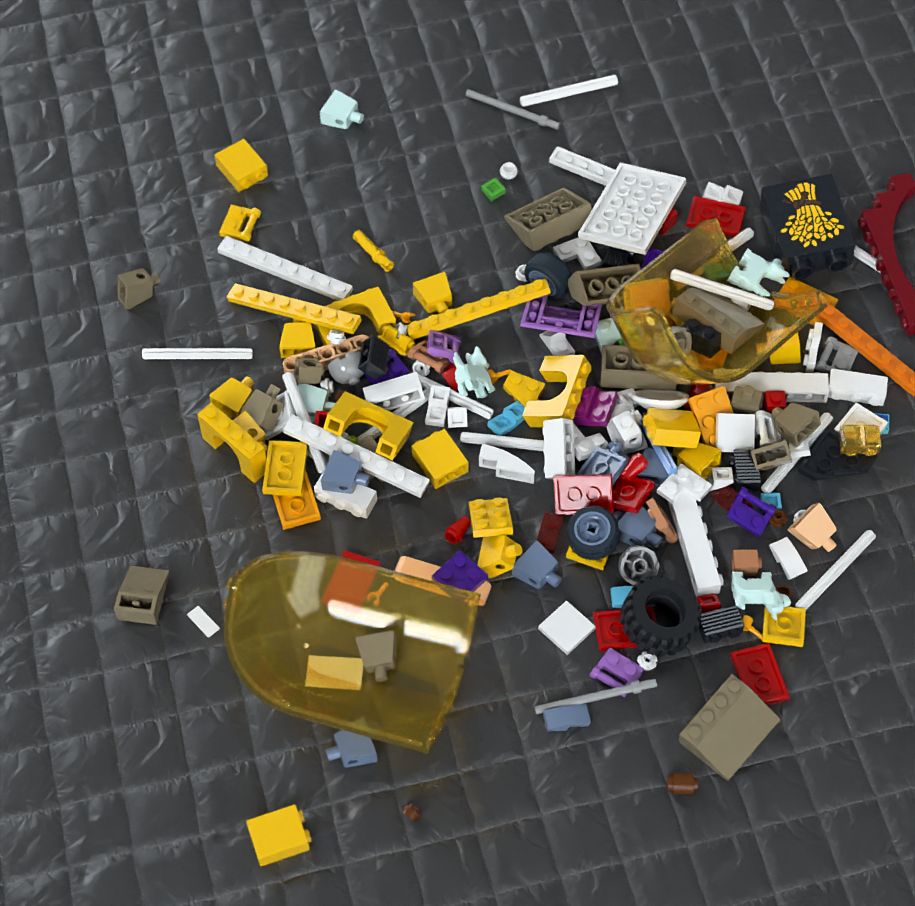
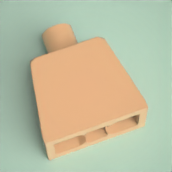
M820 503L812 504L787 529L810 549H817L823 546L827 552H830L837 545L830 537L837 529Z

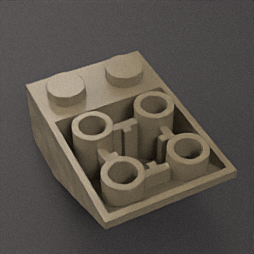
M130 566L118 591L114 606L117 620L157 625L170 571Z

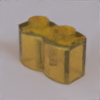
M840 426V453L848 456H853L857 453L872 456L879 453L881 449L879 426Z

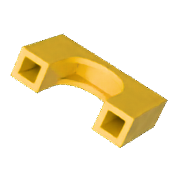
M379 287L367 289L362 293L351 295L346 299L335 301L325 306L352 314L367 316L373 322L379 335L383 334L381 330L384 325H390L393 328L396 326V318ZM313 324L323 345L332 344L327 339V335L330 330L335 329Z
M584 355L544 357L539 371L547 382H567V385L560 395L551 400L527 402L522 416L530 427H544L543 421L574 419L577 405L580 402L581 394L586 386V381L592 367Z
M345 391L327 414L323 429L341 437L347 427L353 423L362 422L373 425L382 433L375 453L393 461L409 438L414 422Z
M212 402L197 414L202 438L214 449H217L226 442L237 455L241 472L252 482L256 483L265 474L266 455L264 447Z

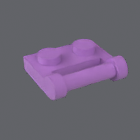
M430 330L427 353L434 357L448 358L450 362L454 363V353L457 352L460 356V338ZM447 343L450 344L451 350L447 349Z
M609 648L591 671L590 677L593 679L597 678L612 688H617L625 685L603 673V669L625 682V685H630L631 682L637 681L640 678L644 668Z

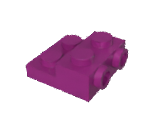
M585 386L580 402L577 405L574 419H572L573 424L608 426L619 397L617 392L599 391L597 386Z

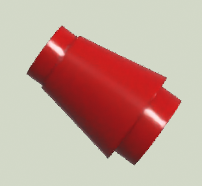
M639 453L632 455L620 475L629 482L647 469L646 466L649 463Z
M463 516L447 527L444 533L446 540L452 544L461 542L471 525V521Z

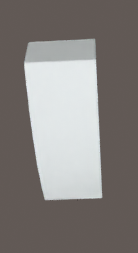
M482 444L479 454L480 467L495 469L496 477L534 484L535 471L528 464L507 451Z

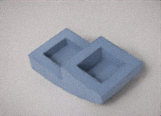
M586 704L557 707L543 712L547 731H566L569 727L589 726L591 723Z

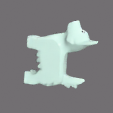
M747 249L739 262L744 267L743 271L736 266L727 281L739 286L742 290L754 291L757 295L759 294L763 297L770 296V293L759 284L762 278L766 277L785 284L786 281L783 277H789L790 274L785 271L780 259L776 258L772 262H768L759 255L752 253L750 249Z
M475 347L472 355L466 353L467 364L462 362L457 352L454 353L453 360L456 366L455 380L458 384L460 396H468L465 388L469 391L474 390L477 398L487 396L485 386L488 393L495 391L487 369L490 367L489 363H487L479 347Z
M743 572L732 573L731 589L737 607L744 610L745 604H764L773 619L776 620L777 614L781 613L784 607L791 605L787 595L776 591L771 572H762L761 579L752 578L747 580L742 578Z

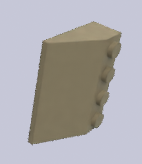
M563 187L505 215L504 218L522 242L535 251L581 229L592 209L588 201Z
M697 287L689 288L678 296L672 312L673 315L685 323L689 319L697 320L700 324L712 327L715 331L722 333L721 348L730 354L735 352L765 324L727 297Z
M732 674L679 734V743L725 780L729 781L779 723L780 718L745 683Z

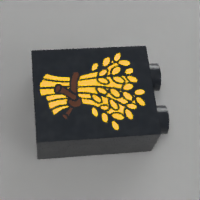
M832 174L761 188L759 208L775 259L777 258L782 261L781 265L794 279H804L815 271L828 269L830 272H840L852 264L856 244Z

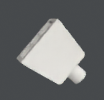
M628 410L611 418L608 426L616 440L623 444L622 450L625 454L642 447V433Z

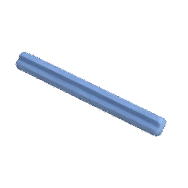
M641 420V427L647 436V430L643 426V420ZM652 445L668 475H676L678 467L666 446Z

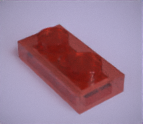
M728 485L714 490L710 497L728 511L738 492ZM743 498L742 503L753 509V505Z
M544 513L537 541L549 553L554 554L564 517Z

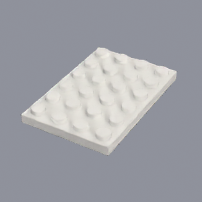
M620 163L578 232V237L646 255L683 190L686 178Z

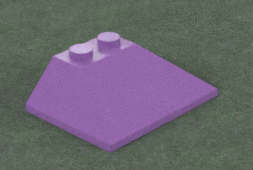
M548 294L526 302L521 327L595 338L602 304L583 305L582 311L547 306Z

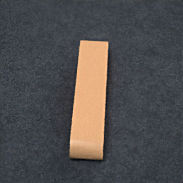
M357 335L346 339L341 344H329L290 356L283 361L284 374L292 372L294 375V369L291 368H295V359L318 358L320 364L324 367V371L329 370L327 366L338 357L342 359L346 353L352 351H361L362 342L369 337Z
M406 556L400 557L393 574L395 579L450 596L432 580L431 576L440 566ZM485 581L464 601L476 605H485L492 587L491 584Z

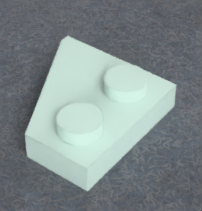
M622 316L598 321L595 337L601 354L602 345H617L618 339L626 338L632 334L631 323L623 322Z

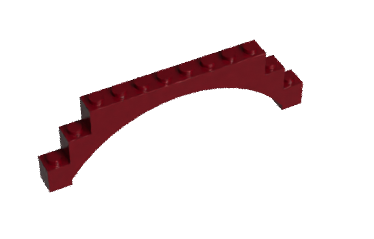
M911 173L890 176L889 183L886 185L887 192L876 193L875 199L872 202L873 209L862 210L860 218H858V227L863 231L864 241L868 243L870 255L877 259L875 262L876 269L880 271L882 284L887 288L888 298L892 300L894 312L898 315L900 326L904 329L906 336L915 334V289L906 278L898 262L893 241V226L900 208L908 198H913L915 193V182Z

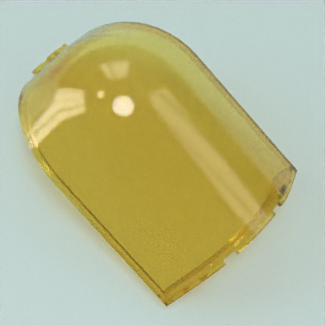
M716 218L701 222L623 283L610 296L606 307L626 348L633 358L647 371L661 379L677 384L706 385L730 383L747 376L827 307L821 290L799 293L769 292L770 296L763 297L774 301L773 309L766 310L753 305L748 309L750 314L765 323L764 326L735 352L730 354L721 348L712 358L705 357V355L702 356V354L696 353L693 350L685 355L677 343L670 326L681 327L685 323L673 315L672 312L676 298L694 286L672 280L670 278L671 271L673 269L681 270L742 290L739 286L727 281L736 266L741 271H743V268L733 255ZM746 291L757 295L754 291Z
M292 551L262 555L246 563L240 570L236 571L233 578H229L226 587L229 590L228 597H226L223 608L226 609L224 618L225 646L234 670L255 696L269 706L292 716L426 754L430 752L446 723L444 716L446 712L450 713L464 671V668H460L461 664L463 665L465 656H468L481 594L360 561L316 552ZM394 630L397 636L396 668L387 670L388 679L386 681L378 682L375 680V672L367 673L364 668L355 637Z

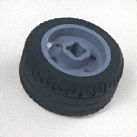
M540 252L526 265L524 273L528 284L538 279H546L551 292L548 294V299H560L569 290L568 279L572 276V272L568 265L556 255Z
M586 506V508L583 507L575 512L570 518L567 525V538L570 547L578 556L588 560H600L609 556L616 549L620 539V531L616 518L609 510L600 506Z

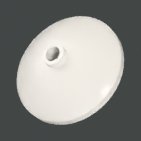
M638 390L632 393V399L645 409L675 410L686 404L689 398L687 393L671 390Z

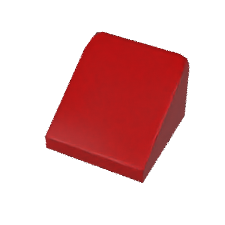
M716 593L696 597L701 607L699 610L701 613L721 609V603Z

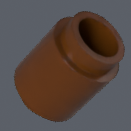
M673 773L672 775H667V792L693 795L694 790H698V778H695L693 773Z

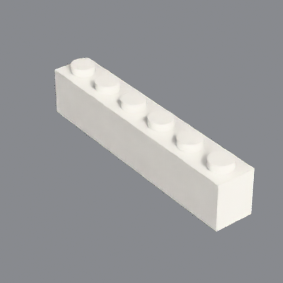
M714 372L713 388L725 386L728 398H730L736 386L745 387L747 385L752 386L754 390L761 391L763 393V400L765 391H785L786 402L827 403L829 396L828 373Z
M684 491L673 504L669 501L668 504L695 595L697 597L714 593L719 594L721 586H723V578L717 571V558L713 557L711 552L713 551L712 542L710 539H707L706 534L708 530L706 523H703L701 519V506H697V500Z

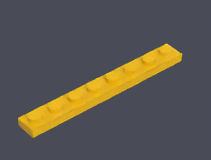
M545 278L538 279L533 283L524 286L520 285L515 289L502 291L497 295L484 297L473 303H466L461 307L449 309L444 313L431 315L420 321H413L407 325L409 338L414 340L428 335L430 330L440 331L550 294L548 283Z
M236 283L227 295L229 302L350 334L355 333L362 321L360 315Z

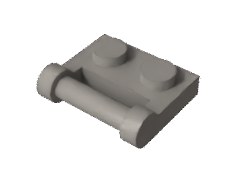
M828 337L825 342L826 347L820 360L817 361L815 369L822 373H828V375H830L831 368L850 371L858 351L850 345L837 341L834 337ZM835 349L838 352L832 365L829 366L826 363L832 350Z

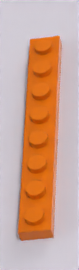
M814 290L801 300L800 305L915 397V372Z

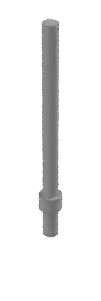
M469 89L466 91V96L533 120L541 126H549L557 130L560 128V123L550 120L547 116H539Z
M656 679L643 682L638 680L631 682L630 685L534 707L536 714H541L545 710L557 707L584 704L632 692L633 694L642 693L641 690L657 687Z

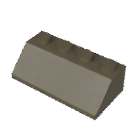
M639 264L575 271L568 279V287L572 298L584 306L621 302L620 285L644 281V277Z
M602 345L600 387L676 391L677 365L664 361L658 355L657 348Z

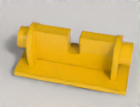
M384 325L381 330L383 334L376 336L387 342L390 347L403 356L408 355L410 349L415 346L414 340L403 333L397 338L400 331L390 325Z

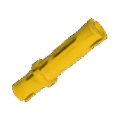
M357 230L353 234V239L370 254L375 263H378L386 272L393 268L394 263L385 255V252L379 249L361 230Z

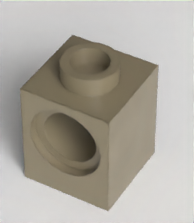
M318 358L295 359L294 376L298 384H317L321 382V376L324 375V367L320 364Z

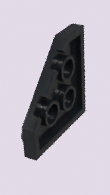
M827 427L810 451V455L801 463L797 472L813 481L868 473L877 460L878 455Z

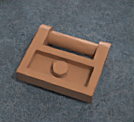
M427 340L420 342L410 349L408 353L409 358L417 359L435 368V371L438 373H442L444 368L452 364L448 358L434 357L428 354Z
M654 498L646 501L649 506L647 512L652 520L656 519L655 527L665 534L668 542L675 543L678 540V534L665 511Z

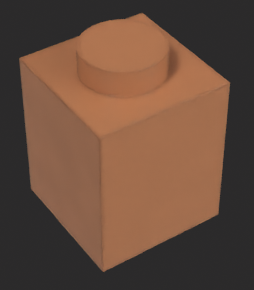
M733 550L731 558L732 573L743 572V577H757L758 569L762 568V559L758 557V551Z

